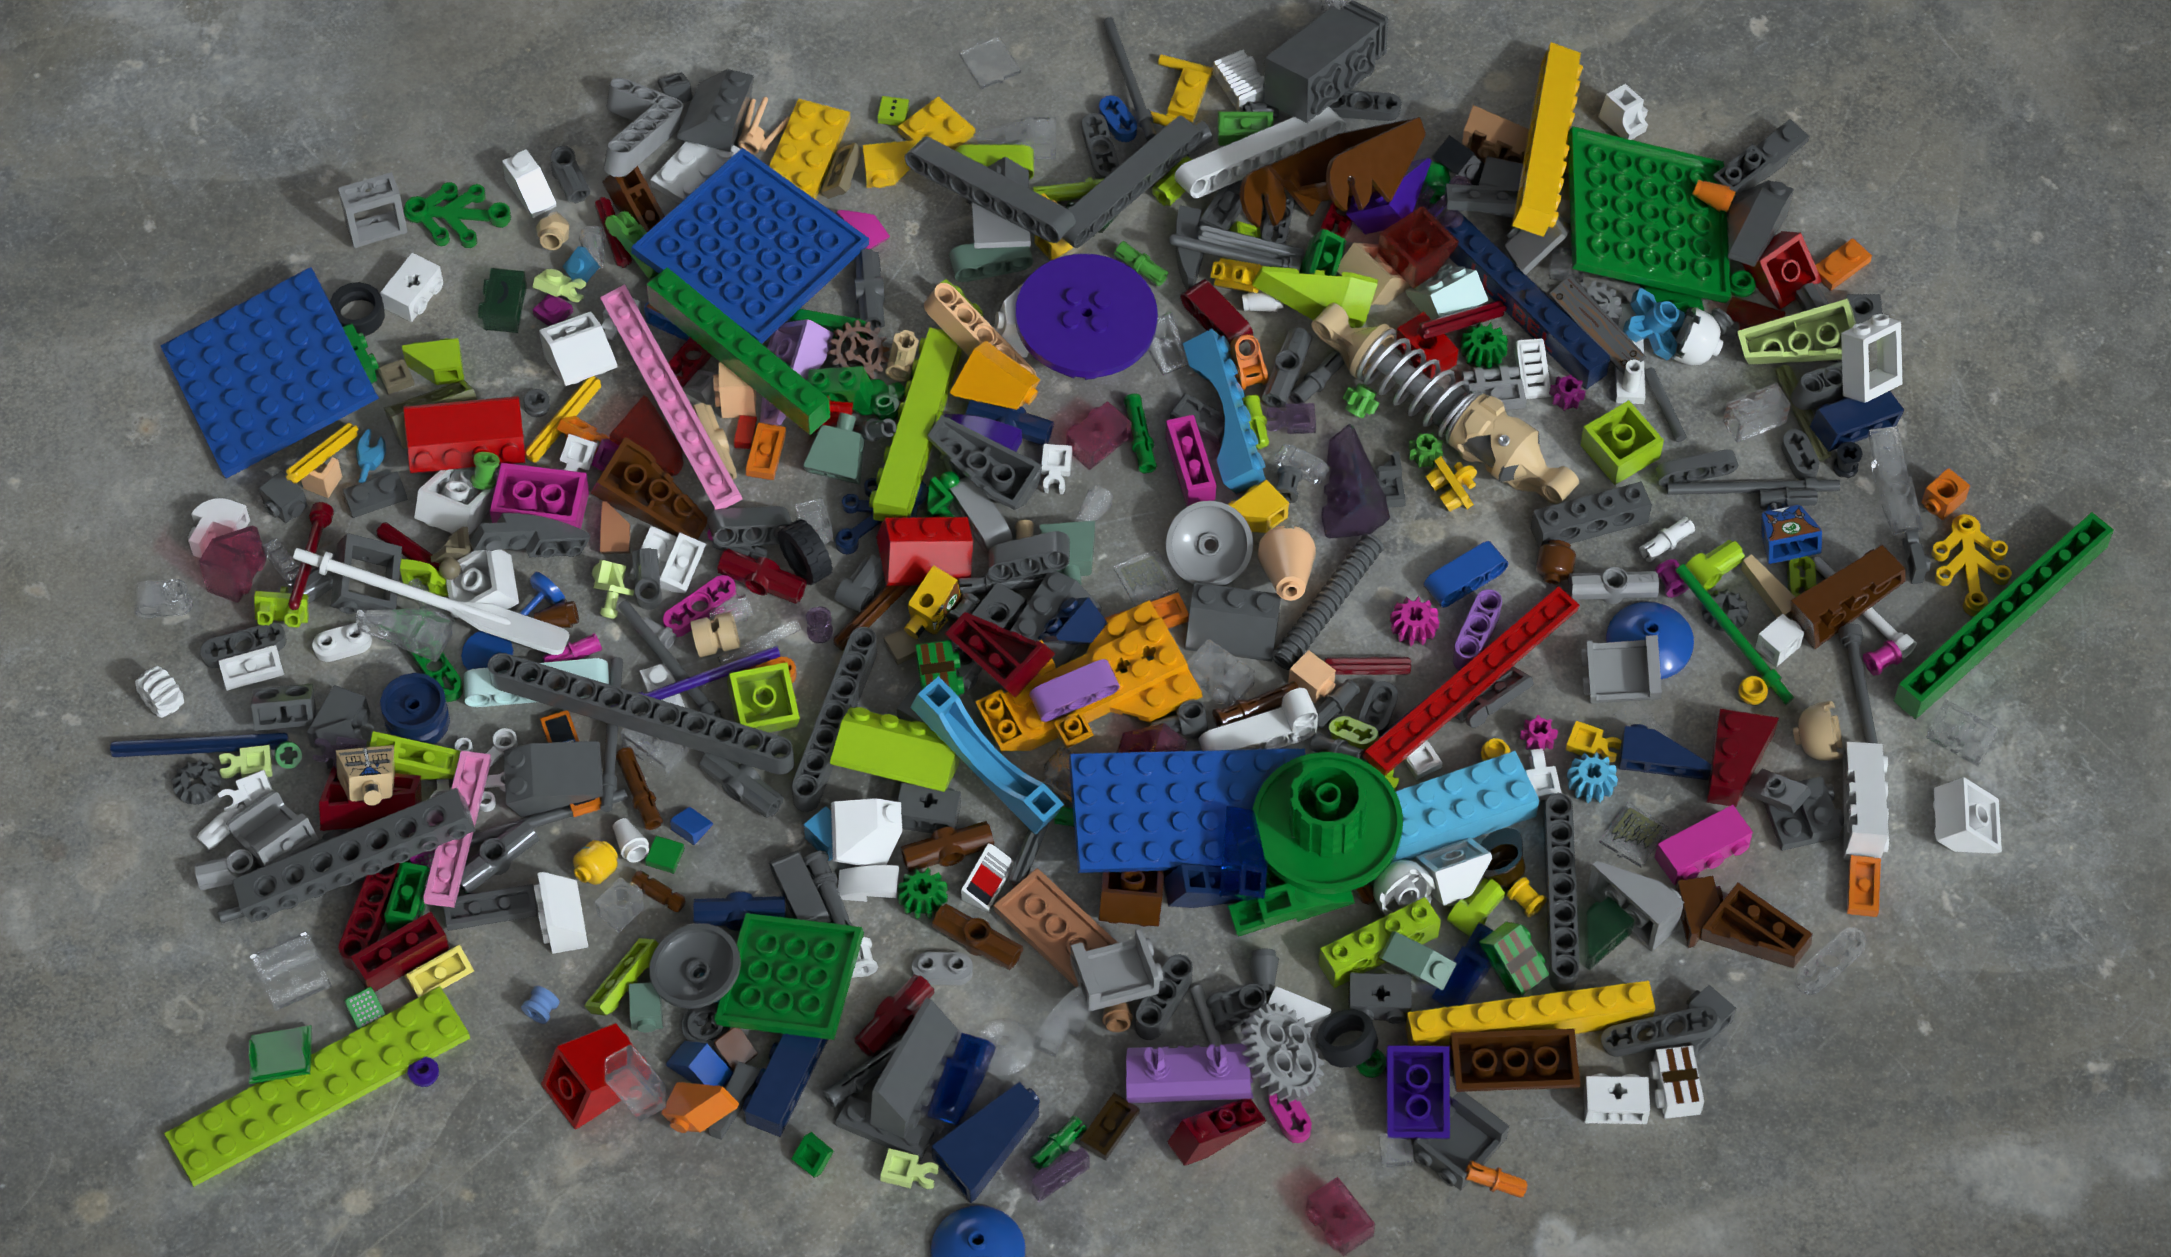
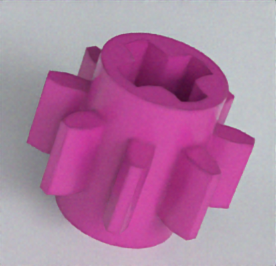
M1537 715L1532 721L1525 720L1524 730H1521L1520 739L1526 740V750L1553 749L1554 739H1557L1558 730L1551 729L1552 719L1546 720Z

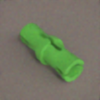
M1125 241L1121 242L1116 248L1115 257L1124 261L1138 274L1145 276L1158 287L1167 279L1169 272L1150 260V256L1146 253L1138 252Z

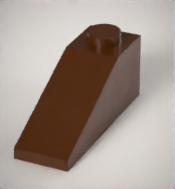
M638 166L626 176L615 177L608 175L602 181L615 207L620 212H629L647 233L665 217Z

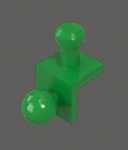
M946 471L941 474L939 480L936 476L930 480L927 487L926 517H955L948 509L954 498L950 493L952 492L950 488L960 482V478L955 472Z

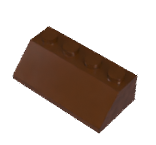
M1575 1028L1451 1033L1449 1059L1451 1078L1456 1092L1580 1088Z

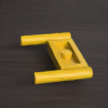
M1161 54L1158 65L1181 70L1182 73L1168 106L1167 115L1151 111L1153 123L1167 126L1175 118L1182 115L1193 124L1209 79L1212 76L1213 67Z

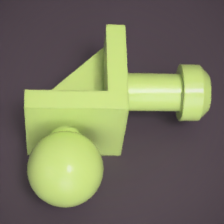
M599 560V563L592 569V576L595 580L594 588L607 591L604 608L601 607L600 610L602 617L611 619L617 617L616 605L619 594L634 595V590L626 589L623 584L626 565Z

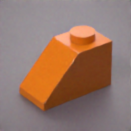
M677 1082L661 1114L670 1122L671 1128L680 1133H686L687 1131L702 1132L737 1109L739 1103L723 1086Z

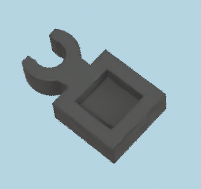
M1917 529L1905 530L1906 538L1902 540L1907 553L1906 563L1911 584L1923 583L1926 572L1930 571L1929 556L1924 554L1922 543L1919 544Z

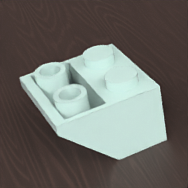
M1451 264L1439 267L1436 270V274L1430 277H1422L1413 282L1414 286L1405 290L1407 296L1420 312L1424 311L1431 320L1471 309L1488 301L1477 270L1467 269L1463 266L1456 267Z

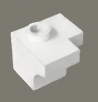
M1626 84L1606 94L1599 118L1621 138L1632 140L1646 132L1648 126L1644 120L1648 112L1643 106L1644 100Z

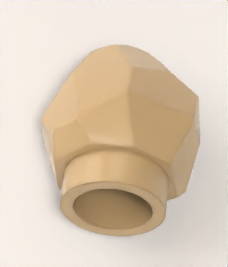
M552 212L547 217L540 219L536 226L540 243L547 250H557L569 239V223L558 212Z

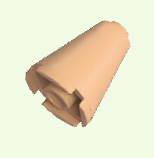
M1278 526L1268 531L1261 538L1258 548V559L1274 589L1282 599L1289 601L1299 599L1305 593L1316 555L1315 543L1310 534L1300 527L1294 526V529Z

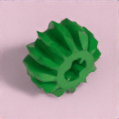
M1479 321L1476 328L1469 325L1466 333H1463L1461 337V356L1466 357L1467 364L1476 363V367L1485 365L1487 369H1490L1492 364L1498 366L1502 362V358H1505L1507 355V336L1502 335L1501 327L1493 329L1492 322L1487 326H1483Z
M915 867L913 870L914 876L905 873L903 883H899L897 887L899 893L898 903L904 906L906 915L914 912L917 920L921 914H926L930 919L932 911L937 912L942 904H947L948 894L946 892L948 891V885L946 881H942V876L939 872L931 875V870L928 867L924 873H920Z

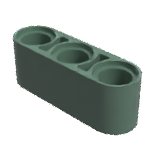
M974 243L957 246L949 252L954 276L958 282H970L1023 271L1030 268L1034 262L1029 246L975 249Z

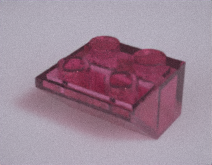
M249 526L213 538L199 560L207 592L239 603L243 595L249 593L256 573L264 568L266 556L258 528L255 526Z

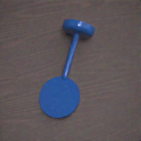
M536 571L530 577V584L538 594L519 614L527 616L542 599L554 605L565 600V596L550 579ZM479 631L468 638L463 646L461 657L464 667L469 671L471 669L488 668V661L493 655L498 653L513 655L514 650L510 640Z

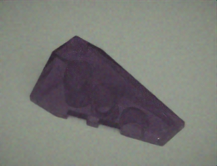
M1348 424L1329 440L1326 469L1330 470L1329 483L1324 485V493L1328 495L1327 506L1322 507L1321 513L1325 536L1329 539L1362 536L1364 533L1371 534L1390 519L1387 500L1354 426Z

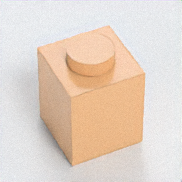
M1308 650L1290 668L1288 683L1295 681L1299 688L1307 689L1312 702L1316 703L1322 696L1325 698L1334 690L1336 670Z

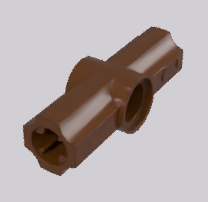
M987 821L957 830L953 827H944L935 831L930 838L901 846V853L908 872H913L915 867L919 870L939 863L941 866L948 867L958 864L966 855L985 850L988 843L994 845V839Z
M948 904L939 908L932 922V928L963 944L966 951L975 956L982 955L1008 970L1015 967L1023 952L1022 945L991 929L985 919L972 918ZM975 934H980L984 937L981 939H973L971 936Z

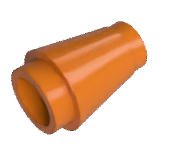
M1698 179L1692 195L1719 212L1720 210L1727 212L1736 191L1731 190L1730 186Z

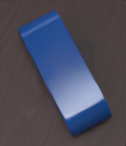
M1485 541L1430 574L1424 582V587L1441 607H1448L1501 575L1508 567V561L1491 541Z

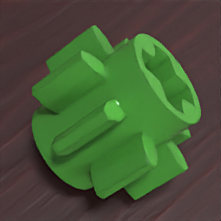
M1358 383L1356 388L1348 386L1342 398L1347 401L1345 409L1360 418H1364L1366 413L1374 415L1380 403L1375 400L1377 392L1361 383Z
M1419 432L1416 441H1409L1408 449L1411 450L1409 460H1415L1419 468L1428 466L1433 468L1434 460L1440 456L1443 458V451L1441 450L1443 441H1437L1434 433L1421 434Z

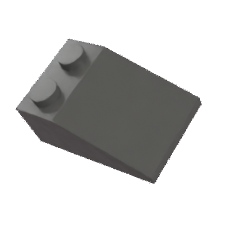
M598 741L530 743L503 751L506 804L521 818L603 796L601 751Z

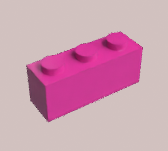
M1194 415L1166 420L1165 439L1186 506L1188 507L1201 501H1215L1216 483Z
M1731 805L1658 843L1654 858L1673 885H1676L1680 880L1696 878L1699 872L1708 867L1709 869L1718 867L1723 863L1724 859L1733 854L1738 856L1744 853L1750 846L1753 831L1735 806Z

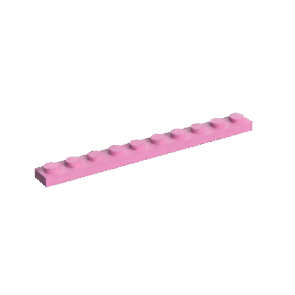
M624 284L600 297L715 510L725 509L742 500L741 494L626 285Z

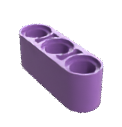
M1485 589L1479 592L1459 633L1453 655V665L1459 671L1487 647L1500 618L1502 597L1495 590ZM1489 606L1493 609H1486L1484 607ZM1474 629H1478V630H1481V631H1483V632H1475V631H1473V630H1474ZM1468 652V653H1470V654H1472V655L1467 656V655H1464V654H1462V653Z
M1102 659L1043 683L1032 689L1029 695L1041 721L1046 722L1106 698L1117 692L1120 685L1109 661Z

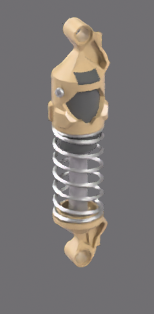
M1330 303L1312 321L1311 326L1317 336L1340 352L1343 361L1350 371V375L1360 381L1364 380V384L1367 385L1375 381L1381 372L1386 376L1379 386V395L1386 394L1397 383L1400 385V388L1394 396L1393 404L1395 406L1403 403L1410 393L1416 396L1408 409V416L1416 415L1425 404L1430 406L1423 419V426H1430L1432 423L1439 427L1438 437L1446 435V443L1456 449L1462 459L1469 462H1482L1485 464L1486 470L1500 482H1507L1516 490L1536 492L1554 504L1562 503L1579 484L1577 475L1571 469L1565 466H1560L1559 468L1547 467L1540 451L1538 430L1519 418L1508 416L1505 406L1500 399L1488 396L1482 391H1470L1469 382L1466 380L1455 383L1454 371L1445 370L1440 372L1438 360L1426 361L1425 352L1422 349L1411 351L1410 340L1406 338L1396 340V330L1388 324L1384 323L1367 328H1351L1346 311L1335 303ZM1404 343L1406 344V352L1400 358L1393 353V350L1399 344ZM1420 354V365L1415 369L1407 362L1413 355ZM1434 364L1436 365L1435 375L1430 379L1422 372L1423 369ZM1450 375V384L1445 390L1437 382L1443 376Z

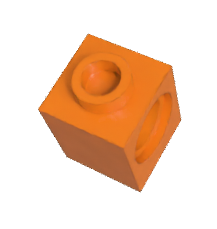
M1948 468L1926 487L1921 503L1928 512L1944 520L1966 501L1970 485Z

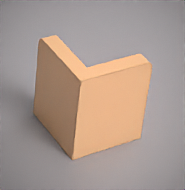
M332 457L327 465L322 463L301 480L303 489L329 498L342 478L338 459Z

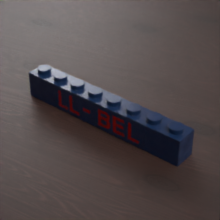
M1461 212L1439 226L1437 246L1458 267L1463 266L1467 269L1477 270L1485 293L1494 301H1502L1503 305L1507 307L1505 312L1533 339H1543L1545 351L1572 377L1578 381L1582 380V387L1587 390L1607 375L1610 355Z

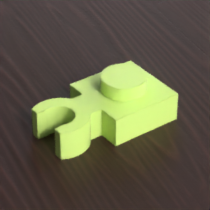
M270 745L240 748V756H234L230 753L219 755L221 764H231L228 768L220 769L222 778H232L237 773H241L242 778L261 770H265L267 777L273 776Z
M889 1148L880 1180L910 1189L913 1181H917L923 1188L933 1189L934 1180L927 1179L924 1176L927 1173L938 1174L939 1168L937 1164L932 1162L919 1165L918 1155Z

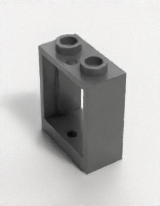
M347 533L337 543L335 561L351 566V560L356 559L385 566V577L399 582L402 546ZM334 573L330 607L340 609L341 612L346 614L358 613L366 615L369 619L376 621L386 620L396 610V593L384 589L383 599L350 592L348 591L350 578Z

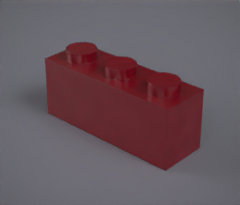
M430 911L351 956L354 972L365 989L372 987L374 992L448 951L449 945L445 932Z

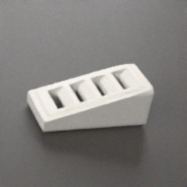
M1540 338L1517 341L1515 343L1514 355L1516 365L1520 369L1519 379L1523 381L1526 399L1551 397L1549 394L1551 386L1544 340ZM1538 362V364L1525 365V363ZM1540 373L1541 375L1527 376L1526 374ZM1542 383L1543 386L1528 387V384Z

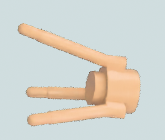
M763 97L751 126L750 123L756 100L754 98L750 100L743 130L738 139L739 147L744 148L751 154H757L759 150L765 152L768 145L787 126L790 116H788L765 139V132L758 127V124L768 101L767 97Z

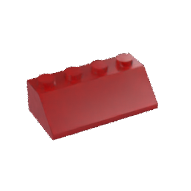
M519 396L403 406L410 473L475 467L473 459L478 452H490L497 455L500 459L499 465L501 463H525Z

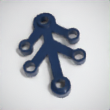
M869 478L864 483L865 494L868 497L871 496L872 492L869 487H878L876 484L877 478ZM921 481L910 518H917L918 506L928 496V488L923 481ZM847 494L842 499V508L846 513H873V508L869 507L870 500H859L855 494ZM851 501L856 503L853 506L847 505V503ZM872 514L854 528L842 529L835 538L837 550L846 555L856 552L859 547L858 539L883 521L874 520V515ZM846 537L851 538V539L848 540V541L843 540V538H846Z

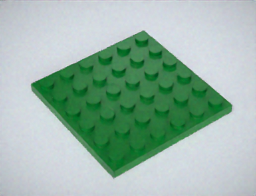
M1572 126L1568 131V145H1570L1568 155L1572 269L1727 303L1731 298L1727 212L1723 210L1719 212L1692 195L1698 179L1719 184L1713 179V175L1724 167V161Z

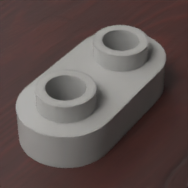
M923 952L914 958L912 974L921 975L930 985H963L973 975V963L963 953ZM925 963L932 964V967L923 968L922 965ZM959 963L963 967L960 969H955L952 966L954 964Z

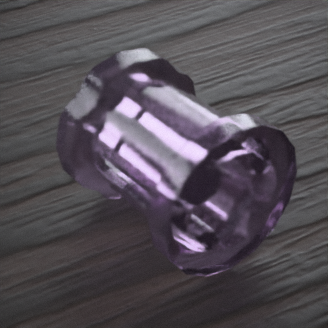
M822 606L811 608L806 614L808 638L815 643H825L833 635L831 612Z

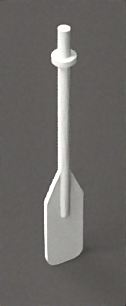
M296 548L293 555L295 560L319 567V574L325 576L327 571H331L450 611L480 631L548 654L559 655L563 653L569 640V633L561 627L493 604L454 601L332 560L333 553L326 552L323 557Z

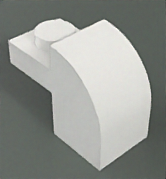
M217 498L205 501L197 506L191 513L195 526L191 529L188 536L193 556L204 559L216 536L238 543L250 522L246 505L229 499Z

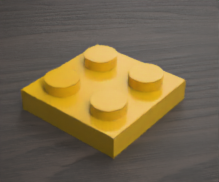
M938 96L898 126V133L907 141L918 140L919 142L923 137H930L955 150L975 136V128Z

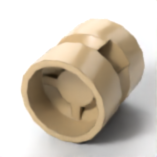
M731 611L715 615L712 621L707 617L691 621L693 638L700 658L716 654L719 648L724 652L740 648L738 631Z

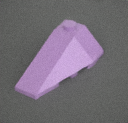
M809 319L787 322L771 335L767 349L807 380L809 370L819 369L826 360L827 352L831 350V345L828 342L832 339L834 333ZM762 396L760 423L781 425L786 415Z

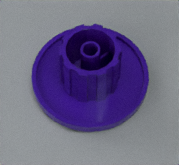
M1096 254L1067 255L1049 261L1039 267L1027 278L1021 287L1017 297L1015 312L1018 335L1025 348L1036 360L1073 379L1081 377L1085 378V380L1112 375L1136 363L1152 344L1158 321L1157 303L1147 282L1126 264L1113 258Z

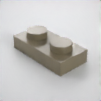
M853 143L837 150L821 191L828 199L843 195L850 189L851 179L854 171L859 166V158L863 150L858 144Z

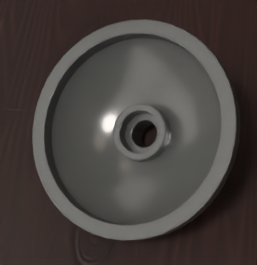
M698 923L681 927L666 936L654 951L650 963L651 982L659 996L673 1006L694 1009L710 1005L721 999L736 982L741 966L739 949L733 938L717 926ZM700 973H705L702 977L696 978Z

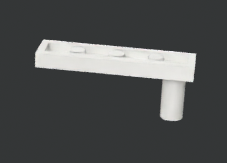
M1621 304L1622 316L1619 317L1618 326L1622 331L1625 322L1630 317L1637 316L1630 304ZM1632 341L1644 353V341ZM1638 360L1628 361L1624 375L1615 367L1616 403H1625L1630 400L1632 404H1644V360L1642 362Z

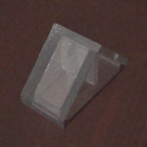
M1172 312L1158 317L1155 337L1148 349L1162 375L1189 365Z

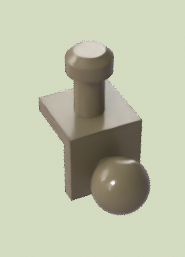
M462 527L449 535L444 545L437 553L431 556V562L441 563L439 572L447 580L456 579L460 575L461 566L457 560L474 551L469 540L468 527Z

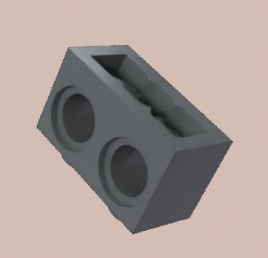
M313 683L253 689L251 709L255 731L311 726L316 717Z

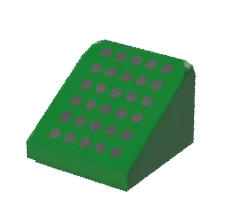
M368 987L344 1000L346 1009L358 1030L386 1015L372 987Z

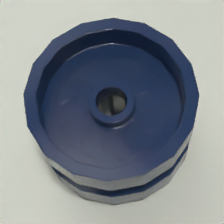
M404 674L392 680L383 690L380 704L388 735L434 745L447 733L450 724L449 710L444 689L437 680L426 674Z

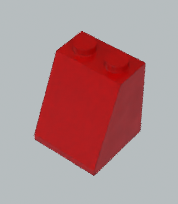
M615 1023L557 1046L541 1085L573 1128L578 1129L640 1089L644 1084L650 1067L646 1059L639 1054L630 1042L629 1037Z

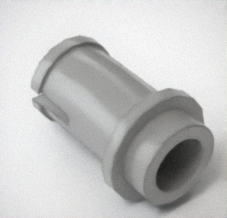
M649 617L643 618L644 622L663 645L669 649L676 640V634L673 633L672 628H665Z

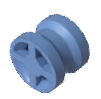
M535 986L531 991V998L524 1001L521 1009L532 1020L546 1024L550 1018L549 1013L558 1007L560 1001L549 990L541 986Z

